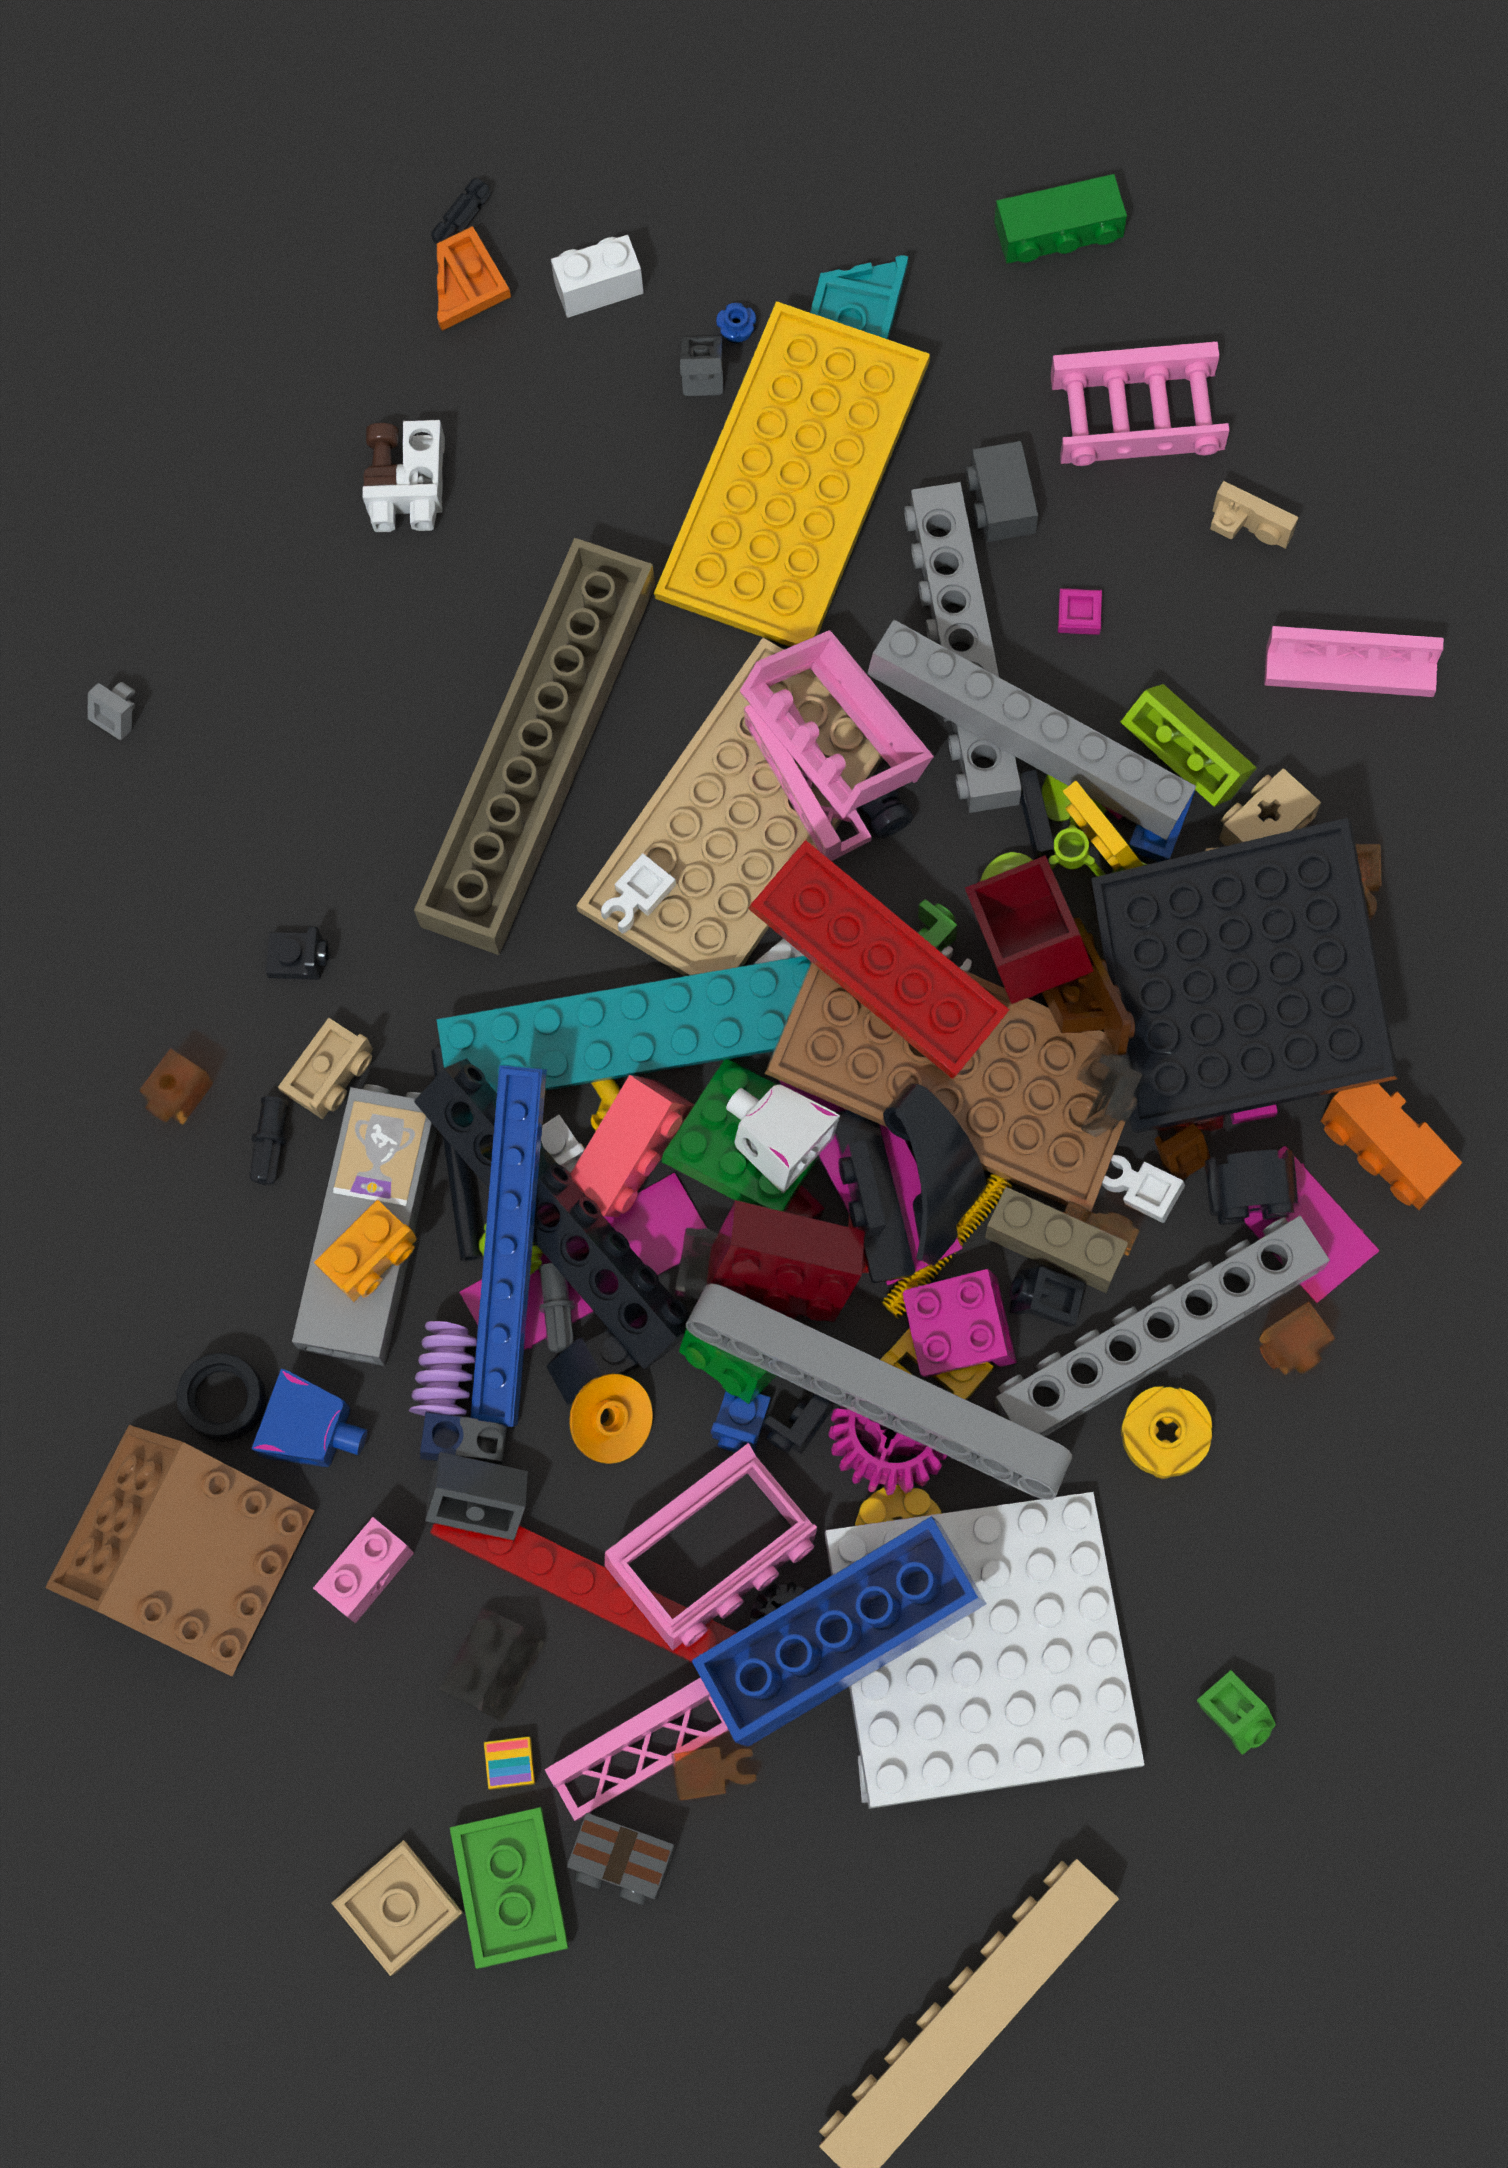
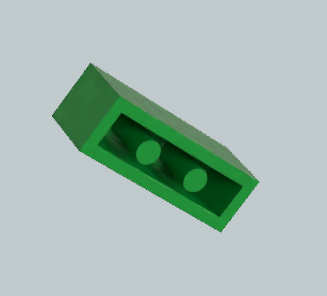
M1112 174L996 200L994 223L1006 264L1016 261L1026 263L1037 259L1039 256L1056 252L1066 254L1075 251L1078 247L1096 243L1106 245L1116 241L1118 238H1123L1127 214L1115 175Z

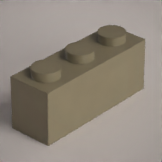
M1005 1187L987 1225L985 1238L1073 1279L1084 1282L1104 1293H1107L1129 1243L1008 1187Z

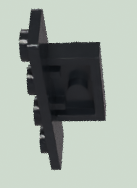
M849 1110L835 1112L840 1115L835 1131L841 1158L838 1160L839 1173L842 1183L844 1185L848 1184L851 1197L848 1206L853 1227H858V1230L865 1231L864 1254L871 1282L881 1283L911 1277L915 1273V1267L880 1125Z

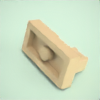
M1223 481L1216 494L1212 510L1215 512L1210 529L1229 539H1233L1242 526H1244L1263 543L1279 545L1286 549L1294 534L1299 517Z

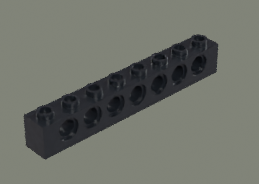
M466 1058L444 1068L416 1098L414 1103L489 1189L497 1093L486 1081L483 1072L478 1067L472 1065ZM541 1141L533 1241L639 1365L646 1369L664 1357L683 1339L686 1331V1322L689 1318L688 1311L662 1285L656 1272L651 1267L645 1265L630 1248L628 1240L611 1226L601 1214L598 1205L585 1196L573 1182L567 1169L554 1160L543 1147ZM555 1206L558 1208L560 1215L556 1211ZM583 1238L586 1240L589 1248L585 1245ZM612 1272L616 1275L618 1282L613 1277ZM641 1306L646 1310L647 1315L642 1311Z

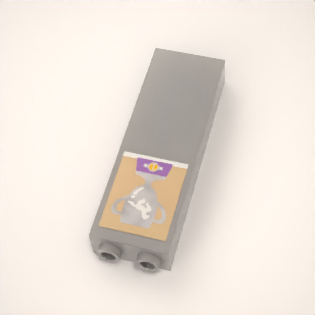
M367 1084L364 1085L363 1089L350 1087L292 1338V1343L299 1351L381 1366L386 1364L409 1257L398 1266L392 1264L380 1276L382 1277V1282L377 1289L365 1298L360 1296L355 1302L345 1295L314 1262L377 1199L403 1224L410 1227L415 1234L438 1131L414 1103L421 1093L407 1092L406 1097L389 1094L390 1091L377 1085Z

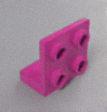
M989 1269L903 1291V1299L919 1371L923 1377H930L993 1361L999 1367L1017 1363L998 1278Z

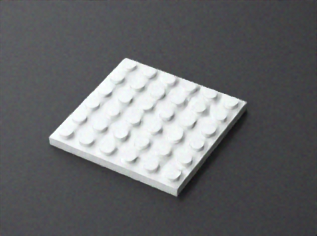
M1094 1492L1055 1497L1053 1500L1040 1499L825 1531V1541L832 1576L932 1516L942 1525L987 1603L985 1606L849 1686L869 1809L1133 1769L1145 1765Z

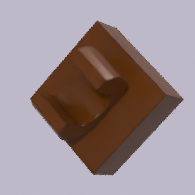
M1180 1124L1174 1125L1173 1128L1176 1135L1165 1142L1160 1136L1154 1138L1165 1172L1181 1180L1202 1168L1205 1160L1211 1159L1204 1135L1194 1124L1186 1128Z

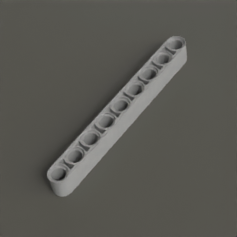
M707 1284L686 1322L688 1331L700 1340L1037 1498L1053 1500L1056 1497L1071 1463L1072 1454L1059 1443L723 1286Z

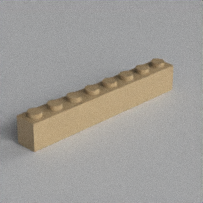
M1078 1859L1074 1860L1069 1866L1062 1860L1043 1880L1050 1888L1042 1897L1036 1901L1030 1895L1012 1915L1018 1923L1005 1937L998 1931L982 1948L980 1952L986 1957L982 1964L974 1972L966 1966L948 1986L954 1993L942 2008L934 2002L916 2022L922 2028V2031L909 2044L902 2038L887 2054L884 2060L890 2065L878 2080L870 2074L853 2092L852 2096L858 2101L845 2116L837 2110L819 2130L825 2137L819 2144V2147L840 2168H880L1119 1900Z

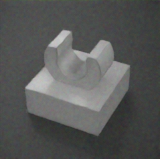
M123 682L118 683L112 691L98 683L88 692V720L121 741L132 731V710L135 708V704L129 699L135 694V690Z

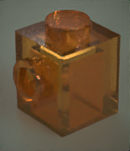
M170 1048L139 1091L149 1102L145 1108L150 1113L166 1123L171 1117L183 1125L213 1085V1082L203 1069Z
M1308 1301L1265 1329L1259 1338L1263 1344L1259 1348L1264 1359L1273 1369L1279 1367L1284 1375L1297 1369L1301 1375L1323 1360L1319 1353L1328 1348L1335 1337Z

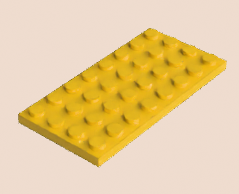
M776 301L654 592L655 599L789 647L817 636L930 362V354Z

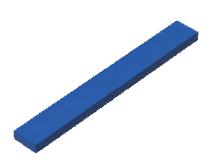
M499 1065L471 1418L478 1419V1421L514 1427L518 1425L547 1069Z

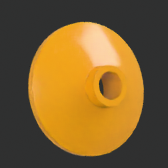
M611 1373L592 1379L579 1391L571 1407L569 1424L574 1443L585 1456L600 1463L612 1464L630 1458L639 1451L650 1433L653 1419L651 1401L645 1389L636 1380L628 1376ZM604 1409H607L609 1413L608 1419L601 1424V1414Z

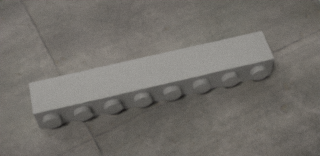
M896 620L892 621L873 652L867 675L1069 786L1074 781H1077L1091 799L1167 840L1196 788L1190 782Z

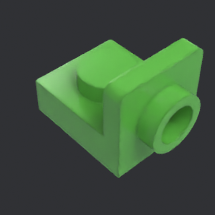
M924 899L919 905L918 918L930 930L924 927L918 934L941 952L956 940L957 924L954 923L956 919L943 905L937 903L934 906Z
M1231 1670L1197 1699L1200 1708L1231 1738L1235 1748L1242 1755L1250 1748H1257L1269 1738L1272 1729L1276 1725L1267 1705Z

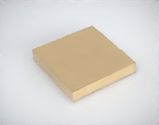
M404 1840L332 1902L333 1906L390 1976L397 1973L464 1913Z

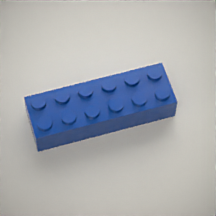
M931 1516L691 1661L735 1743L749 1747L985 1606L987 1603L942 1525Z

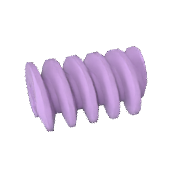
M428 1321L425 1324V1328L434 1335L423 1338L422 1346L430 1351V1353L420 1355L418 1360L419 1364L428 1370L419 1371L415 1375L416 1382L424 1386V1388L412 1391L413 1400L421 1405L413 1406L409 1411L425 1416L426 1412L464 1416L467 1411L456 1405L455 1402L457 1399L470 1397L469 1392L458 1386L459 1382L473 1380V1375L462 1370V1365L475 1363V1357L466 1353L465 1349L466 1347L477 1346V1339L468 1335V1328L442 1321Z

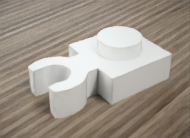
M642 853L614 884L615 890L621 896L611 898L603 904L601 908L602 918L606 920L615 911L623 912L625 917L618 923V930L622 934L627 932L634 924V913L640 909L649 916L676 886V879Z
M1113 1155L1111 1159L1113 1166L1122 1169L1123 1174L1118 1179H1111L1105 1176L1102 1182L1103 1187L1111 1192L1127 1191L1123 1198L1125 1205L1164 1223L1185 1187L1184 1181L1146 1162L1143 1163L1139 1172L1132 1170L1126 1158Z

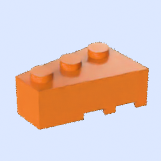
M1379 1083L1339 1091L1331 1100L1320 1121L1325 1125L1324 1131L1338 1145L1344 1146L1346 1144L1358 1155L1357 1160L1367 1172L1374 1176L1379 1174L1391 1185L1390 1190L1399 1201L1407 1206L1413 1204L1420 1210L1454 1175L1462 1164L1460 1159L1426 1122H1422L1419 1125L1401 1109L1407 1101L1397 1091L1390 1096Z

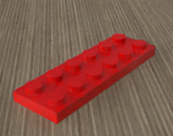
M807 840L801 844L748 908L952 1079L957 1076L1010 1010Z

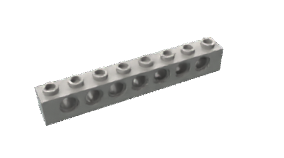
M961 482L911 490L910 506L904 507V516L907 531H915L917 543L911 544L914 568H922L924 581L918 582L922 607L929 606L931 619L926 620L927 637L999 677ZM941 529L948 534L943 537H934L929 532ZM946 566L954 569L955 572L950 575H942L936 570ZM949 604H956L963 610L958 613H949L944 607ZM956 642H964L971 648L960 652L954 650L951 645ZM943 717L944 722L950 721L949 719ZM952 722L954 735H948L951 760H959L961 774L955 775L959 800L967 799L969 813L1019 805L1022 789L1015 756ZM985 757L990 759L994 765L989 768H979L973 761L977 758Z
M1301 1216L1290 1222L1285 1217L1280 1218L1262 1231L1265 1237L1253 1244H1250L1248 1239L1230 1248L1225 1253L1228 1258L1214 1267L1211 1262H1207L1189 1273L1188 1278L1190 1281L1183 1286L1175 1289L1173 1284H1170L1150 1297L1152 1304L1138 1312L1135 1307L1125 1310L1112 1320L1115 1326L1100 1334L1095 1329L1083 1335L1074 1342L1077 1349L1062 1357L1059 1352H1056L1046 1357L1036 1365L1039 1371L1025 1380L1021 1374L1009 1379L998 1387L1001 1394L996 1396L994 1406L1001 1417L1046 1437L1325 1269L1330 1259ZM1269 1252L1277 1254L1283 1262V1268L1277 1271L1266 1268L1261 1261V1255ZM1228 1275L1239 1276L1245 1282L1246 1290L1241 1293L1229 1291L1224 1285L1223 1278ZM1191 1297L1203 1299L1208 1306V1313L1202 1316L1193 1315L1186 1308L1185 1301ZM1156 1319L1162 1320L1169 1325L1171 1335L1162 1339L1156 1338L1150 1334L1147 1323ZM1115 1342L1126 1343L1132 1349L1133 1357L1128 1361H1118L1111 1355L1109 1346ZM1076 1365H1087L1094 1371L1095 1380L1089 1384L1078 1383L1072 1377L1071 1369ZM1040 1387L1050 1388L1057 1396V1403L1050 1407H1042L1035 1402L1033 1392Z

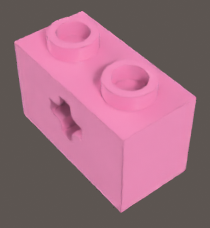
M372 1517L313 1589L356 1623L414 1552Z

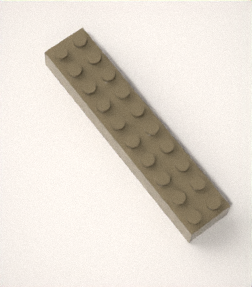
M574 538L415 906L414 912L421 928L500 955L655 588L653 564Z

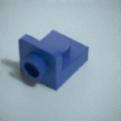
M726 1391L716 1423H713L711 1429L712 1438L719 1440L717 1446L736 1453L749 1443L752 1450L755 1451L763 1428V1421L766 1418L771 1403V1397L759 1394L750 1404H747L738 1396L731 1395Z

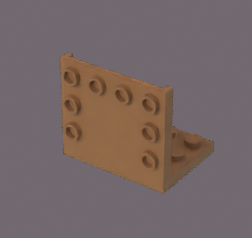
M129 1425L45 1588L112 1618L229 1676H233L314 1510L182 1441Z

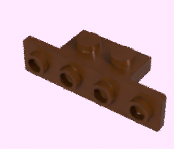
M1073 918L1094 972L1046 990L1042 994L1061 1033L1104 1030L1115 1055H1126L1128 1040L1133 1038L1135 1032L1134 1017L1131 1012L1126 1011L1121 1001L1120 989L1117 985H1113L1108 975L1106 961L1099 957L1095 949L1093 935L1090 932L1087 933L1080 918Z

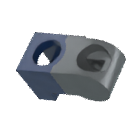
M426 1412L420 1459L437 1461L439 1453L443 1452L488 1463L502 1464L507 1427L502 1424L478 1421L475 1418Z

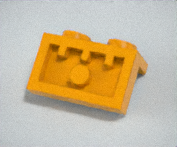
M377 1199L314 1264L345 1295L355 1302L360 1296L365 1298L377 1289L382 1282V1277L380 1276L392 1264L398 1266L410 1256L414 1250L412 1244L417 1238L410 1227L403 1224Z

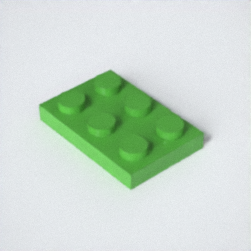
M539 1807L450 1827L476 1969L569 1949L543 1809Z

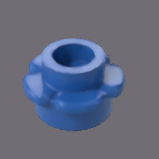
M742 303L728 304L726 309L721 310L717 315L716 324L721 328L720 332L724 338L730 342H743L754 332L753 325L756 323V314L751 308H745ZM738 318L740 322L733 323V320Z

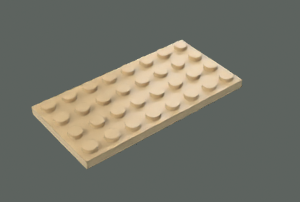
M762 638L576 905L577 911L683 976L742 967L769 929L766 923L748 909L749 906L805 840L817 849L745 725L744 707L750 705V703L741 694L740 689L757 661L784 650L765 638ZM811 669L769 686L773 693L783 689L789 690L793 696V703L804 722L813 721L817 724L819 736L816 742L826 758L837 753L843 756L846 765L840 776L852 790L856 784L872 777L884 758ZM795 761V763L797 764L799 770L804 771V770L799 766V764ZM813 783L811 790L819 804L830 808L831 804ZM833 818L831 825L834 830H836L842 820ZM643 853L675 878L676 886L649 916L638 909L634 913L633 926L622 934L618 930V923L625 917V914L621 911H615L605 920L601 916V908L607 900L621 896L615 890L614 884Z

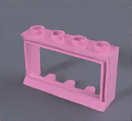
M830 630L757 661L740 689L741 694L842 819L856 808L912 781L913 783L917 782L934 757ZM811 669L891 768L856 784L852 790L840 776L846 765L843 756L837 753L826 758L814 744L819 736L817 724L810 721L800 726L788 712L793 703L791 692L783 689L773 693L769 686Z
M747 1443L605 1551V1567L673 1651L682 1643L688 1647L698 1641L708 1630L705 1625L716 1616L720 1615L724 1619L734 1613L744 1602L741 1597L755 1587L758 1591H761L770 1585L779 1575L777 1569L788 1560L797 1563L807 1556L815 1547L812 1542L815 1540L817 1526L810 1522L756 1457L750 1444ZM748 1473L792 1527L672 1619L628 1564Z

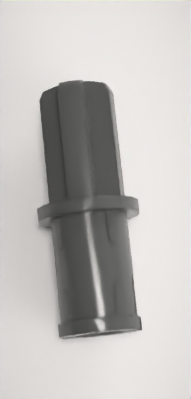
M547 1263L539 1266L543 1304L539 1306V1310L545 1316L548 1350L554 1353H562L574 1342L571 1310L575 1308V1305L569 1299L568 1281L553 1263Z

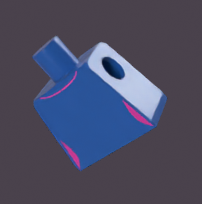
M281 1368L251 1449L259 1457L265 1459L329 1467L336 1449L359 1456L367 1438V1430L346 1423L351 1408L344 1400Z

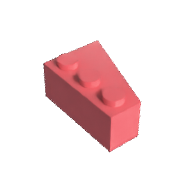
M633 1075L628 1076L570 1173L573 1182L587 1198L593 1200L598 1205L603 1216L619 1217L621 1213L625 1214L632 1207L637 1198V1191L663 1157L665 1149L694 1107V1104L657 1080Z

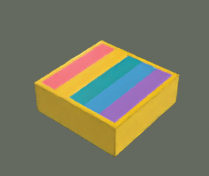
M530 1736L484 1742L489 1790L536 1784Z

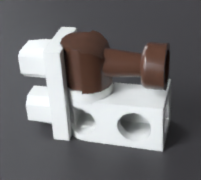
M440 420L403 421V464H392L391 450L398 446L399 429L389 423H374L367 426L366 444L374 449L372 466L365 469L363 475V500L368 515H370L374 531L391 532L395 530V514H410V525L414 530H433L436 513H442V464L445 437ZM419 432H426V433L430 434V435H416V436H413V435H415L416 433H419Z

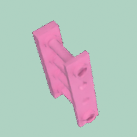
M1218 342L1053 355L1050 375L1052 390L1063 389L1067 391L1072 437H1063L1061 464L1072 463L1076 466H1086L1095 461L1184 453H1196L1205 456L1225 450L1229 434V424L1212 425L1206 379L1215 376L1219 360ZM1186 379L1190 381L1196 426L1171 428L1165 383L1167 380ZM1145 382L1149 384L1155 430L1130 432L1124 385ZM1096 386L1108 388L1114 433L1089 435L1084 388Z

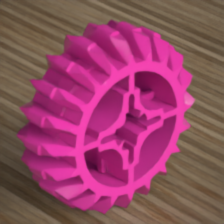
M843 1406L833 1410L831 1420L835 1425L830 1427L828 1436L837 1442L832 1445V1455L844 1456L839 1464L840 1471H846L851 1468L855 1470L852 1477L853 1484L859 1483L863 1477L870 1480L868 1484L870 1493L876 1490L878 1484H884L885 1492L888 1496L894 1493L896 1484H899L905 1494L912 1491L914 1482L923 1487L929 1481V1474L937 1475L942 1467L939 1460L947 1458V1455L894 1430L893 1432L896 1433L895 1437L891 1439L886 1449L884 1445L887 1437L884 1434L889 1428ZM856 1434L860 1435V1440L871 1445L875 1453L874 1457L862 1447ZM911 1453L918 1455L914 1459L902 1463L888 1462L894 1455L900 1454L910 1457Z

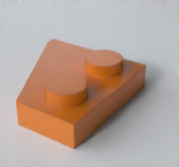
M473 226L437 243V319L442 331L511 297L509 287Z

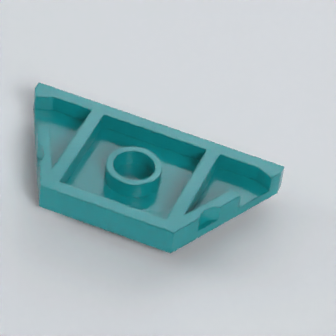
M908 256L895 257V262L872 266L870 262L856 265L847 271L838 269L820 273L810 313L889 340L908 267Z

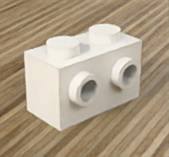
M628 235L618 238H605L596 245L580 250H567L558 257L551 259L554 283L567 318L644 294L641 268Z

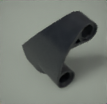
M912 1083L907 1085L883 1113V1120L887 1128L894 1135L911 1142L921 1184V1193L913 1201V1211L919 1240L916 1259L935 1266L955 1242L958 1236L956 1225L984 1193L987 1183L978 1154L959 1122L931 1091L922 1085Z

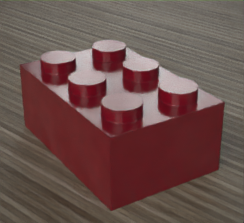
M1046 855L965 887L1011 1004L1094 972L1080 932Z
M735 1200L710 1249L707 1284L723 1286L775 1311H786L804 1315L815 1321L835 1322L862 1276L865 1231Z

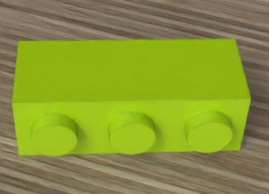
M1164 684L1146 689L1120 721L1180 777L1195 785V790L1214 807L1231 800L1257 768Z

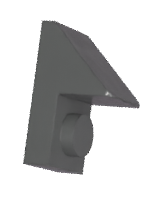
M722 336L681 338L680 375L682 376V388L685 396L721 395L723 393Z

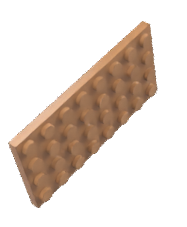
M810 962L764 1074L885 1127L887 1126L883 1120V1113L907 1085L912 1083L922 1085L931 1091L959 1122L975 1148L984 1170L1084 1214L1092 1211L1129 1114L1120 1055H1115L1105 1032L1098 1030L1082 1033H1061L1048 1007L1028 998L1011 1004L1005 988L963 970L1010 1010L957 1076L952 1079L814 963Z

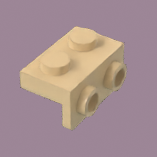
M328 1018L278 1088L280 1092L323 1119L329 1110L334 1112L342 1104L347 1094L345 1088L355 1075L359 1077L366 1071L372 1060L371 1052L373 1048L368 1038L362 1034L356 1036Z

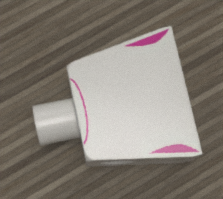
M774 1085L760 1101L743 1088H740L733 1094L726 1106V1110L741 1120L734 1142L736 1148L783 1193L833 1140L840 1117L834 1111L783 1085Z

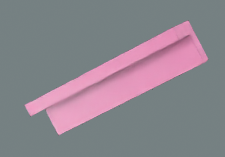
M1272 626L1266 645L1264 685L1434 697L1437 685V663L1443 651L1444 638Z
M792 703L788 712L801 726L805 722L794 703ZM751 705L744 707L745 725L817 849L829 860L833 861L870 842L871 835L856 809L842 819L832 805L830 808L821 806L811 790L812 780L804 771L799 770L791 754ZM815 741L814 744H815V745L818 747V749L821 751L820 747L818 746L817 742ZM833 818L851 822L857 835L841 842L831 825Z
M700 1677L546 1768L545 1771L576 1822L584 1817L586 1813L593 1812L726 1733L729 1729ZM709 1700L722 1723L707 1732L687 1728L692 1709ZM684 1715L682 1726L670 1723ZM662 1727L680 1732L675 1751L666 1756L648 1752L652 1733ZM685 1734L697 1736V1738L683 1745ZM645 1738L642 1750L629 1747ZM621 1751L640 1755L636 1773L626 1780L608 1775L612 1757ZM646 1757L658 1760L643 1769ZM605 1761L602 1774L590 1771ZM582 1774L600 1779L595 1798L578 1808L566 1784ZM606 1781L617 1783L616 1786L603 1793Z

